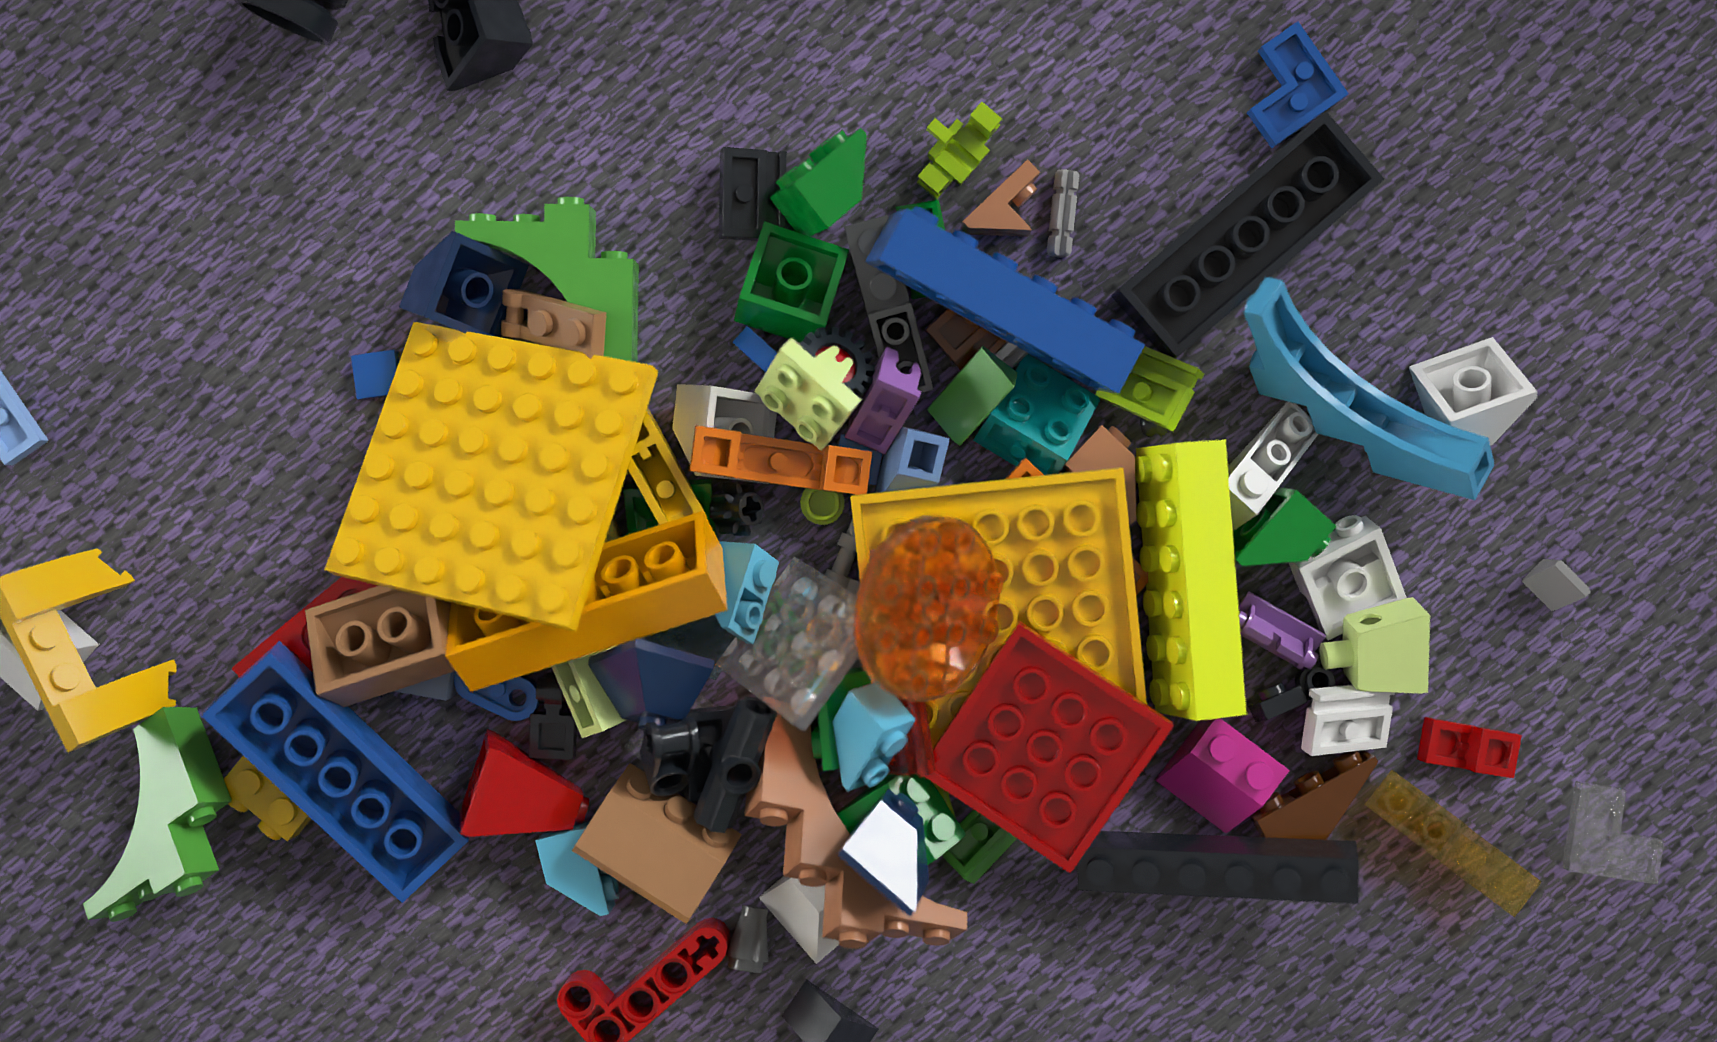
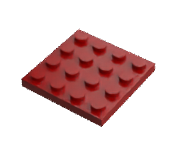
M1018 621L920 766L918 773L1071 873L1174 725L1171 720L1021 621Z

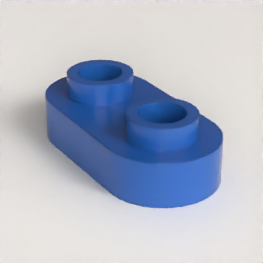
M455 672L454 685L462 698L511 721L524 720L537 711L540 706L538 699H536L537 684L525 675L471 692L458 673ZM515 689H520L526 694V702L523 705H517L513 702L512 693Z

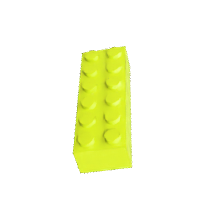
M1226 440L1183 442L1135 448V480L1138 483L1139 489L1136 517L1139 526L1142 528L1143 542L1139 558L1141 568L1144 572H1148V583L1143 595V607L1149 621L1150 635L1146 641V650L1149 659L1152 661L1153 680L1150 683V697L1155 705V711L1196 721L1246 715Z

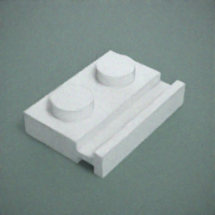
M1353 685L1310 689L1309 696L1312 697V705L1306 711L1301 749L1310 756L1386 748L1393 707L1389 705L1390 695H1395V692L1360 691Z

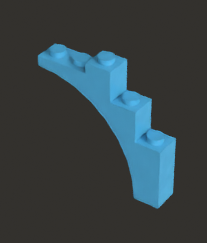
M1265 277L1257 292L1249 297L1244 310L1245 318L1257 349L1252 355L1249 368L1258 393L1307 406L1315 432L1364 446L1373 473L1475 500L1494 467L1489 438L1452 427L1421 414L1386 395L1358 376L1332 354L1310 330L1293 305L1283 280Z

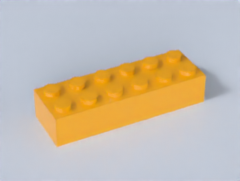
M703 511L605 542L576 632L451 602L445 657L472 692L621 645L636 638L639 639L657 632L666 631L679 625L727 611L723 548Z

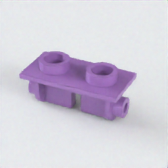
M1248 591L1238 605L1240 636L1286 660L1298 669L1306 667L1310 670L1315 665L1319 656L1315 651L1326 638V635Z

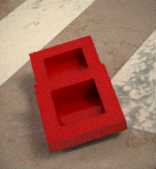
M1424 716L1417 760L1425 763L1467 769L1476 773L1514 778L1522 735Z

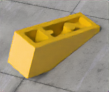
M647 407L628 466L632 478L659 525L700 511L704 512L670 445Z

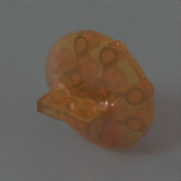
M925 515L905 522L890 533L877 549H870L869 562L862 575L855 599L854 638L858 656L864 670L870 679L888 694L908 701L926 702L955 692L978 666L989 644L997 638L999 632L997 617L1000 593L1003 588V578L997 571L994 557L987 542L975 528L959 519L942 515ZM993 601V606L986 615L987 604Z

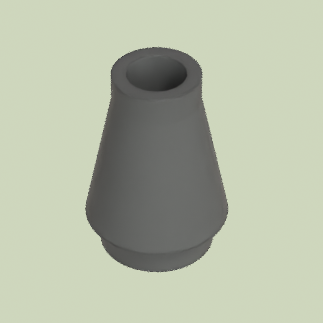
M742 905L739 920L726 952V956L729 957L728 968L762 973L764 962H769L767 908Z

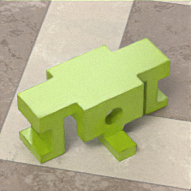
M982 101L970 114L969 122L965 127H963L964 124L956 119L947 128L934 118L926 129L938 140L927 156L933 164L929 163L918 175L917 178L919 180L917 184L936 200L953 181L961 186L989 153L990 149L984 144L1000 127L999 123L1002 118Z

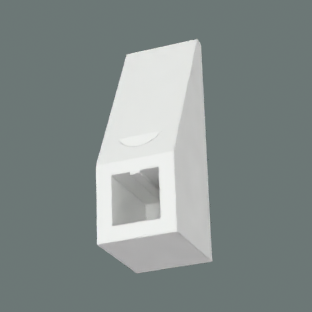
M1287 401L1228 466L1233 531L1258 515L1318 435L1315 432L1311 417L1296 403Z

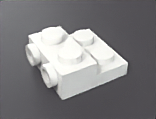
M1352 515L1340 519L1335 524L1337 526L1336 530L1329 535L1331 538L1329 545L1321 554L1314 558L1310 557L1307 561L1288 562L1300 592L1309 602L1320 632L1326 635L1328 641L1343 634V619L1347 614L1407 598L1382 530L1366 516L1361 518L1360 516Z

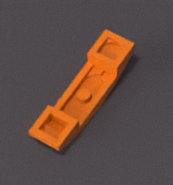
M695 426L689 471L857 495L867 493L872 451L826 445L820 451L811 443Z

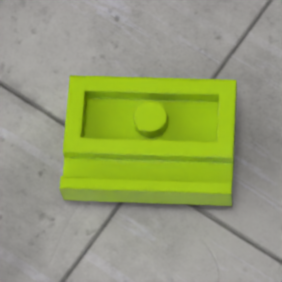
M1144 346L1119 394L1097 390L1095 395L1109 404L1174 432L1195 393L1193 388L1197 380H1202L1204 373L1197 367Z

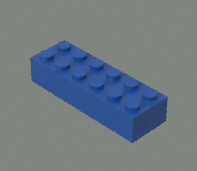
M914 206L912 211L904 209L890 214L865 261L867 264L1091 389L1119 394L1145 344L1132 338L1135 333L1134 329L1115 319L1107 322L1095 317L1094 314L1097 309L1094 306L1076 297H1072L1070 301L1055 294L1058 287L1052 282L1038 275H1033L1032 278L1023 276L1016 272L1019 265L1012 259L997 252H994L991 256L976 249L979 244L976 239L954 229L953 233L942 230L936 226L939 219L919 207Z
M280 641L214 700L201 715L402 903L469 841L468 836L460 834L459 812L350 707H343L318 696L314 673Z

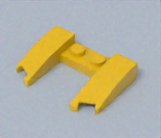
M98 548L61 557L0 576V618L67 752L76 750L146 720L162 707L176 706V700L168 698V675L176 674L174 659L96 688L58 613L59 610L120 589L135 581L126 570L119 575L98 558L102 553Z

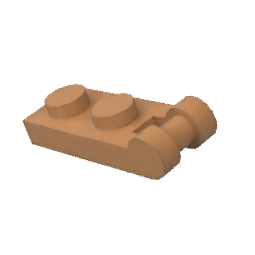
M503 290L502 304L507 306L506 319L501 321V335L511 338H522L545 346L583 352L590 359L593 355L604 356L606 312L526 290ZM524 308L528 309L527 321H524Z

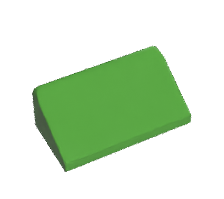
M982 346L928 406L927 410L948 436L960 446L1014 388L1018 372Z
M973 809L960 823L966 836L942 856L964 880L975 884L1017 838Z

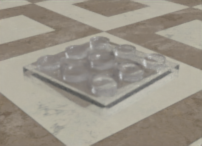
M794 556L770 590L763 613V620L759 626L754 644H746L735 637L715 665L793 725L805 731L886 617L871 605Z

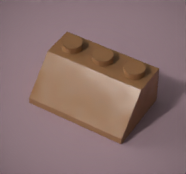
M376 586L305 610L316 693L318 696L343 707L455 671L445 657L450 603L448 601L384 586Z
M629 763L572 851L687 924L742 834L733 828H728L725 833L710 832L703 825L697 824L693 815L697 805L689 802L678 793L669 796L654 795L650 791L645 772Z

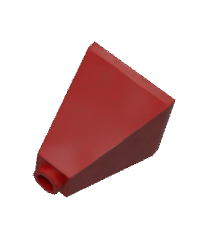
M487 729L459 811L460 834L473 837L573 830L575 822L583 823L590 799L584 797L580 787L536 758H529L527 752L498 733Z

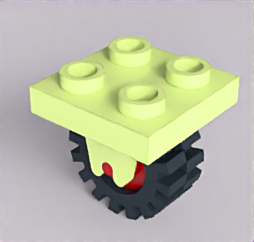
M831 327L827 334L825 328H818L814 334L812 332L808 333L800 344L791 338L779 350L754 391L762 398L763 403L770 410L779 413L795 427L801 438L813 443L820 451L833 439L861 401L862 396L872 384L873 378L871 377L875 372V365H868L873 358L871 352L868 351L863 354L861 352L865 346L864 342L861 339L855 344L851 342L850 339L853 333L846 331L843 337L839 336V328Z

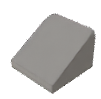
M1543 559L1522 581L1551 611L1558 610L1585 598L1591 593L1590 588L1562 560Z

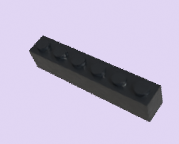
M1100 831L1077 863L1078 891L1359 904V856L1356 841Z

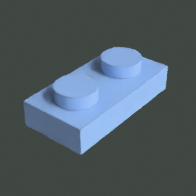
M0 370V460L4 465H15L49 440Z

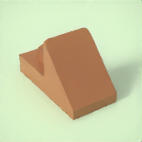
M1027 159L962 221L961 229L969 235L1028 237L1032 229L1010 205L1014 203L1019 208L1037 191L1033 183L1037 180L1040 172Z

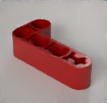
M712 917L701 920L616 994L594 972L578 970L569 976L560 989L557 997L558 1008L586 1042H629L723 960L731 939L730 930L720 919ZM703 936L706 939L715 936L718 939L716 947L714 948L712 945L707 946L699 953L696 959L694 952L698 950ZM670 962L680 963L685 967L687 976L678 979L673 978L667 973L665 965ZM574 986L584 987L588 990L591 1000L588 1002L577 1001L571 993V988ZM636 991L647 992L653 999V1005L648 1007L639 1006L635 1003L632 993ZM602 1020L615 1022L619 1027L620 1033L617 1035L606 1034L602 1031L599 1022Z

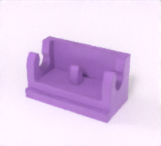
M889 347L885 348L877 362L875 372L871 377L873 378L872 384L851 413L845 433V438L883 454H886L921 395V391L917 390L921 376L919 365L914 363L908 372L909 374L901 373L896 368V364L899 361L898 351Z

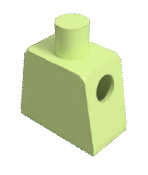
M1413 597L1347 614L1343 619V640L1320 644L1321 664L1325 670L1343 668L1346 677L1360 691L1428 693L1430 615Z

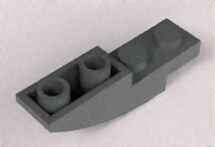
M888 215L844 226L878 359H880L886 347L898 351L899 361L896 364V368L903 374H909L908 372L912 365L917 363L921 369L917 390L921 391V393L934 390L906 285L865 262L888 219Z

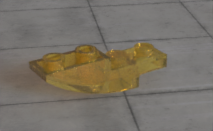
M1392 769L1364 804L1455 875L1513 917H1516L1542 883V881L1467 827L1468 825Z

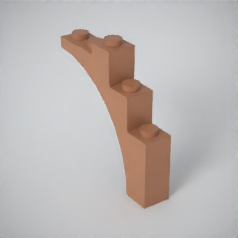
M768 700L766 703L774 706L778 715L758 762L761 773L760 781L755 788L746 793L745 816L758 818L762 824L768 826L787 824L783 876L799 879V883L804 886L820 887L825 885L822 938L839 940L840 946L852 949L865 947L868 942L881 934L889 938H903L908 935L923 938L925 944L940 946L949 944L951 939L966 931L967 912L935 903L922 896L915 913L911 917L907 916L838 855L850 834L833 809L818 773L811 743L810 711L807 708Z

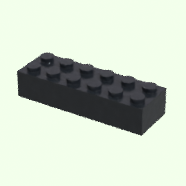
M1325 110L1111 296L1160 353L1176 359L1257 290L1265 277L1271 278L1385 179Z

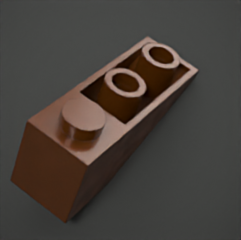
M1364 750L1361 752H1344L1333 760L1335 766L1321 774L1318 771H1311L1300 776L1294 781L1296 788L1283 795H1280L1279 792H1273L1263 807L1250 816L1259 835L1269 838L1327 840L1378 764L1377 758Z

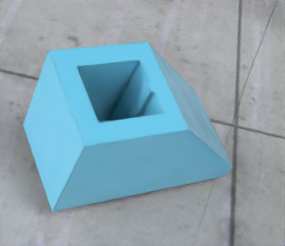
M719 541L723 548L727 611L715 615L723 629L746 644H754L759 626L763 620V613L769 593L776 578L779 561L756 544Z
M882 680L851 690L833 720L842 785L847 791L864 785L872 787L886 777L889 772L887 766L893 756L907 743L906 735L916 720Z
M590 821L574 825L573 830L543 833L535 842L546 884L599 916L609 914L615 906L614 899L619 898L617 879L572 851Z

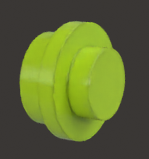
M806 488L801 496V510L804 516L812 523L818 525L833 523L841 516L844 510L843 494Z

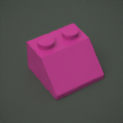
M1215 718L1199 721L1155 780L1227 834L1263 807L1290 770L1224 720Z

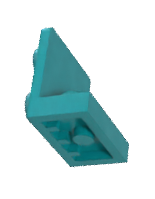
M1027 354L1015 370L1018 373L1014 388L988 415L973 441L1014 466H1017L1023 458H1026L1044 475L1058 474L1072 454L1100 402V398Z

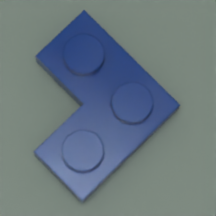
M1298 21L1258 50V53L1282 87L1253 106L1247 114L1272 149L1349 94Z

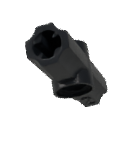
M745 696L743 700H738L724 737L712 746L710 750L712 768L693 814L696 823L703 825L710 832L725 833L728 828L733 827L746 793L755 788L760 781L761 773L758 762L778 715L774 706L756 697Z

